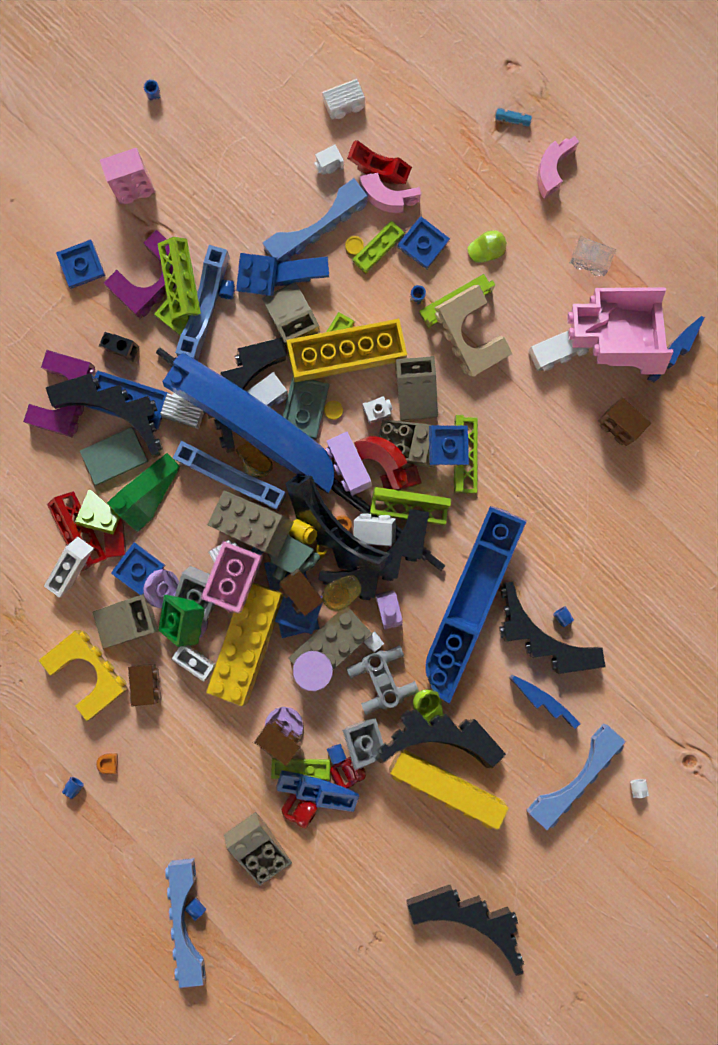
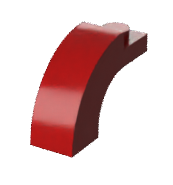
M358 140L353 141L347 156L348 160L358 166V171L365 175L378 173L380 181L390 184H406L412 166L401 158H389L379 155Z
M377 436L364 437L354 442L361 460L373 459L384 467L393 490L408 483L406 472L402 468L403 465L407 464V460L396 445Z

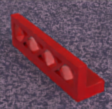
M74 491L54 497L47 506L66 545L68 546L77 537L82 539L80 535L84 532L90 537L89 543H86L93 547V550L99 556V558L94 560L89 556L81 572L94 564L105 561L107 559L93 529L79 526L72 520L73 515L78 516L81 509ZM64 499H71L73 503L72 509L65 505Z

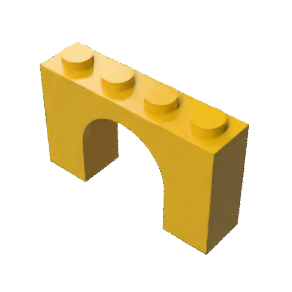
M75 630L38 661L50 676L57 674L77 658L87 660L94 666L97 672L96 686L89 695L75 705L85 720L89 721L128 690V688L125 686L127 684L120 675L117 676L113 671L115 669L108 660L105 661L103 659L101 650L90 643L89 635L85 631Z

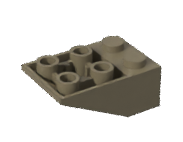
M296 283L275 291L273 296L267 295L262 298L285 346L288 339L315 335L320 332L319 324Z
M435 357L396 359L395 367L400 420L438 417Z
M382 419L379 437L396 445L405 456L407 463L435 468V465H430L429 426L431 425Z
M144 594L92 612L103 649L159 632L152 606L147 603Z
M256 812L224 834L227 850L259 886L292 863L267 824Z

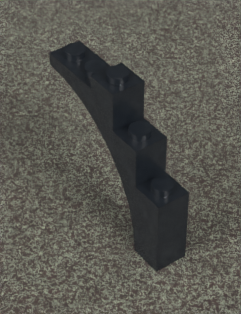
M282 337L237 348L235 361L238 368L223 371L220 375L244 390L249 382L259 373L272 365L286 361L287 353ZM214 419L216 430H220L222 437H219L222 449L225 448L227 453L233 452L235 445L232 430L217 419Z
M91 373L45 387L53 408L91 406L115 413L128 421L140 433L154 458L161 456L160 450H163L159 439H155L153 433L157 431L153 420L149 421V419L156 417L155 412L158 409L155 401H151L149 396L127 402V400H130L127 390L122 389L120 384L99 391L98 389H101L100 382Z
M297 474L285 483L296 518L314 527L317 531L316 540L318 546L333 549L338 568L353 571L360 566L381 571L392 561L390 553L377 550L365 544L342 526L324 503L312 476Z
M410 509L406 525L400 537L386 551L391 554L392 561L381 571L365 567H359L353 571L322 570L319 573L318 580L330 586H334V583L342 584L341 587L346 589L356 587L355 595H359V598L363 600L375 598L379 576H382V579L387 581H393L394 578L398 579L402 556L407 561L417 562V559L421 560L429 512Z
M513 581L503 583L501 595L506 600L504 615L509 620L501 622L502 626H499L500 637L504 638V641L527 639V642H525L526 653L532 658L553 655L551 666L558 674L606 667L602 647L571 646L545 634L531 621L523 610Z
M415 709L412 711L407 710L400 716L401 721L398 723V726L402 731L400 729L391 736L392 740L388 744L384 743L377 749L378 754L375 758L379 763H385L397 752L419 743L436 742L462 749L475 757L485 768H493L506 753L476 719H465L457 727L446 714L440 716L437 714L428 723Z
M451 884L406 900L414 925L427 921L445 920L472 927L489 937L502 950L516 976L523 974L521 966L524 965L521 953H516L515 946H518L514 933L517 932L515 925L519 923L515 912H510L508 906L489 913L486 901H481L479 895L459 902L460 898L457 889L452 890Z

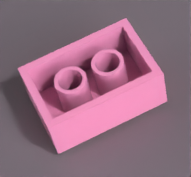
M137 147L100 160L106 181L120 204H129L135 199L147 198L151 194L156 193L149 172Z
M223 541L201 599L237 613L242 612L263 556Z

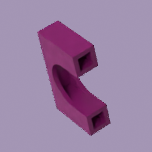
M156 230L144 242V245L161 262L157 243L167 239ZM169 245L165 246L167 256L170 252ZM171 264L169 271L172 275L174 269L173 265ZM118 270L104 282L105 286L139 319L149 314L151 307L155 303H159L166 293L163 271L159 280L149 287L133 285Z
M46 350L41 368L46 372L66 377L69 380L90 373L95 377L96 373L95 366L91 362ZM29 404L23 422L30 426L73 438V434H76L79 424L77 422L79 416L83 414L84 406H68L49 410Z

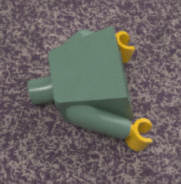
M288 535L278 557L268 554L271 558L270 562L277 565L272 576L282 581L287 572L292 573L297 568L304 573L313 568L320 558L325 556L327 550L321 553L318 550L320 546L313 549Z

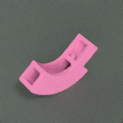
M575 136L570 140L568 138L563 140L559 145L554 141L547 148L541 159L537 171V184L544 199L558 190L562 183V179L557 172V163L576 150L579 141Z
M378 173L360 176V187L366 193L367 200L380 210L402 213L404 205L412 206L420 202V187L393 191L382 184Z

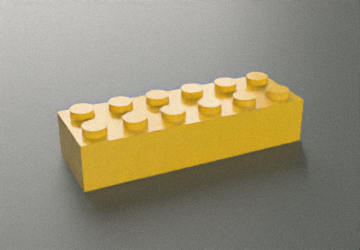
M399 318L286 340L294 383L396 363V359H406L407 357Z
M253 582L242 612L237 613L234 611L206 693L240 706L248 704L284 597L280 591Z
M405 749L396 753L389 767L392 779L395 781L409 783L410 788L420 793L422 790L428 794L427 797L436 802L440 799L446 803L445 806L453 811L461 810L465 817L471 820L478 819L481 821V825L490 830L493 827L499 830L509 809L504 800Z

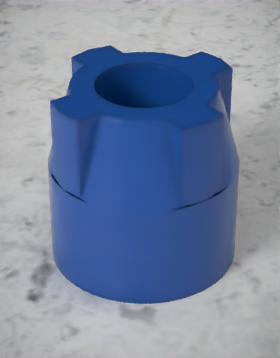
M147 80L144 83V91L148 99L151 101L152 99H160L158 83L155 80Z
M223 279L219 289V297L233 299L235 292L234 281Z
M421 285L414 286L411 290L410 299L417 302V304H421L426 296L425 288ZM418 293L421 295V298H416L414 295Z
M566 606L553 613L557 622L563 627L574 621Z
M341 744L327 748L332 764L346 759Z
M70 777L62 793L73 799L80 792L84 784L81 780Z
M195 897L184 910L196 921L205 912L206 908Z

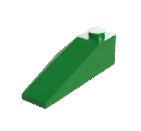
M166 453L122 488L107 504L127 524L139 532L154 517L156 509L162 502L168 487L172 484L181 466Z

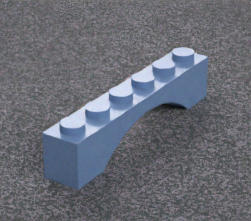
M353 178L339 188L332 207L317 223L299 231L275 233L262 243L264 250L269 256L277 257V263L290 261V257L302 253L307 245L316 243L321 238V235L333 231L338 223L347 221L352 213L364 209L367 204L366 193Z
M212 245L208 246L197 293L201 314L189 317L175 352L177 356L185 353L195 360H199L219 295L221 282L224 279L230 260L226 249Z
M183 441L180 442L173 456V459L277 511H279L287 495L285 491L229 466Z
M603 723L591 737L589 755L578 776L569 785L556 792L539 795L528 807V813L546 830L550 827L553 828L558 823L560 815L570 810L572 807L571 803L575 798H580L585 792L584 788L597 779L599 771L607 768L611 763L610 759L623 750V744L626 741L612 728Z
M195 858L173 860L166 867L165 876L166 880H169L170 885L167 889L168 900H171L169 918L173 920L171 939L175 940V948H173V960L177 961L175 981H178L179 988L202 986L206 979L204 957L196 950L190 940L186 929L184 910L187 895L196 880Z

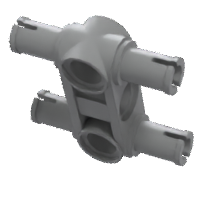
M400 645L385 652L380 650L363 657L361 662L346 667L351 679L365 672L369 673L378 695L376 698L361 703L365 715L380 708L386 710L395 707L397 704L402 703L404 698L419 692L415 681L399 688L398 686L396 687L387 666L389 662L404 657ZM372 657L380 658L381 664L378 667L370 665ZM386 694H395V701L392 703L386 702Z

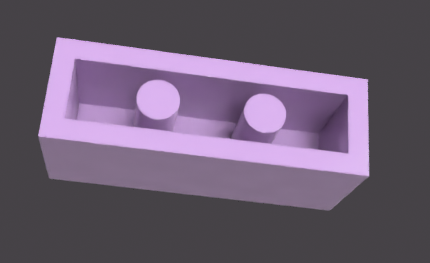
M348 432L327 440L328 448H326L330 459L334 458L336 462L333 466L337 474H342L344 480L341 483L345 491H350L353 496L372 487L371 479Z

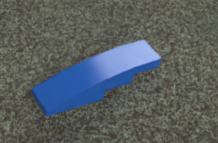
M328 257L277 263L274 287L288 286L297 282H309L311 279L329 278Z
M699 317L667 347V349H673L667 369L675 364L679 354L684 356L690 351L705 317ZM650 374L647 380L655 382L660 378L661 374Z
M514 675L509 676L535 708L538 709L543 705L552 717L556 719L562 715L574 729L581 724L551 695Z
M281 770L276 786L277 791L294 793L297 799L315 801L316 807L354 812L359 799L358 793L342 786L311 776Z

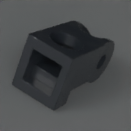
M104 332L99 347L134 361L139 345L133 340Z

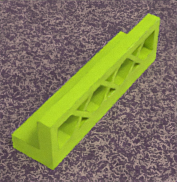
M171 237L157 243L171 319H177L185 315L196 316L201 314L187 239ZM169 245L170 252L167 256L165 246ZM171 264L173 265L174 269L172 275L169 271ZM174 283L177 285L176 293L173 292ZM179 302L181 312L177 313L176 305Z
M482 274L419 310V314L427 327L430 328L439 323L435 317L436 306L473 285H479L484 296L493 292L495 287L494 281L489 282L485 274Z
M456 415L454 426H464V422H473V430L468 434V440L473 444V449L469 452V459L473 462V468L467 472L464 469V465H454V493H477L478 417ZM467 476L473 481V489H463V480Z
M375 487L372 493L370 514L378 516L389 515L391 518L407 520V513L410 509L421 507L423 511L429 512L428 523L445 526L451 498ZM376 500L383 501L387 508L383 511L375 510ZM396 504H402L406 511L402 514L397 513L393 507ZM435 509L443 510L442 520L435 519L431 512Z

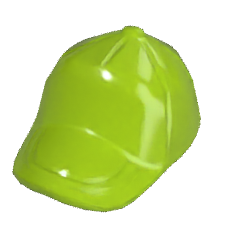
M487 231L468 246L469 256L477 263L497 259L506 251V238L499 231Z
M425 689L414 696L413 709H416L428 723L435 715H443L442 701L438 692Z

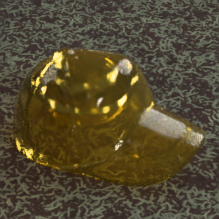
M243 444L236 448L237 454L243 460V470L249 476L257 479L264 478L273 469V463L270 458L253 445Z
M353 575L330 582L323 590V603L332 611L339 612L344 610L360 595V582Z

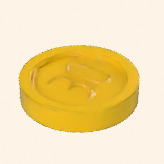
M358 236L349 237L345 243L346 251L351 255H357L364 248L363 240Z
M329 401L324 407V413L327 418L336 420L342 416L343 407L338 401Z

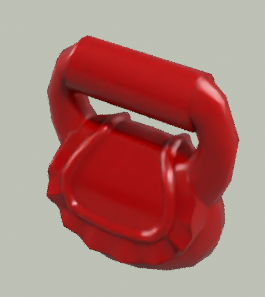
M351 756L334 764L330 769L336 785L346 789L366 778L364 767L354 769ZM337 767H342L348 780L347 784L344 783Z
M290 793L281 809L282 814L290 822H294L299 827L305 829L313 820L318 808L314 803L300 799L293 815H289L288 812L296 800V794Z

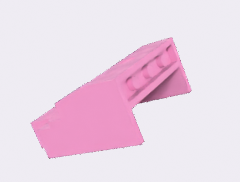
M595 288L594 295L590 296L589 304H573L571 312H568L567 322L571 324L568 337L569 340H572V348H593V355L597 356V364L634 366L640 368L641 374H665L673 354V349H667L662 310V300L666 288Z

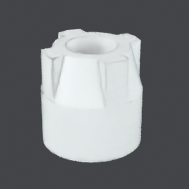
M375 631L364 641L365 645L373 652H376L384 644Z
M646 779L630 781L633 798L649 796Z

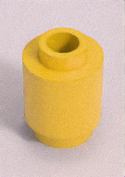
M299 519L294 520L288 535L303 544H312L317 537V531L313 526Z

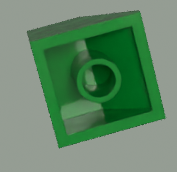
M164 595L158 631L177 647L197 645L201 635L204 608L193 600Z

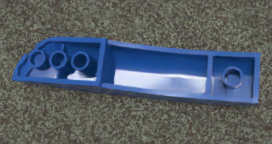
M181 353L174 360L173 367L163 379L164 387L217 419L263 452L267 457L295 474L312 476L316 487L326 493L330 492L334 480V467L327 451L320 444L259 399L189 355Z
M493 506L489 507L426 659V676L431 684V688L433 691L438 692L439 697L448 703L451 702L527 520Z

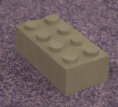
M224 490L207 525L274 557H278L294 522L278 513Z
M345 605L289 657V660L295 664L296 660L303 653L318 651L325 654L330 660L333 671L371 636L372 632Z

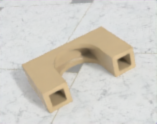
M473 285L435 307V317L440 324H443L445 328L443 330L444 335L448 341L451 340L454 346L452 351L462 362L460 364L461 369L470 376H475L512 355L505 337L498 336L476 348L468 346L462 338L461 325L464 318L472 311L488 303L479 285Z

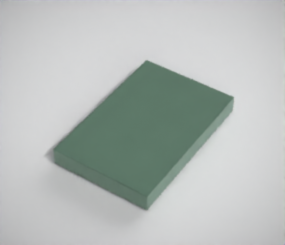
M292 377L283 417L309 437L317 440L330 384L315 380L294 383Z
M132 427L80 450L96 486L148 462Z

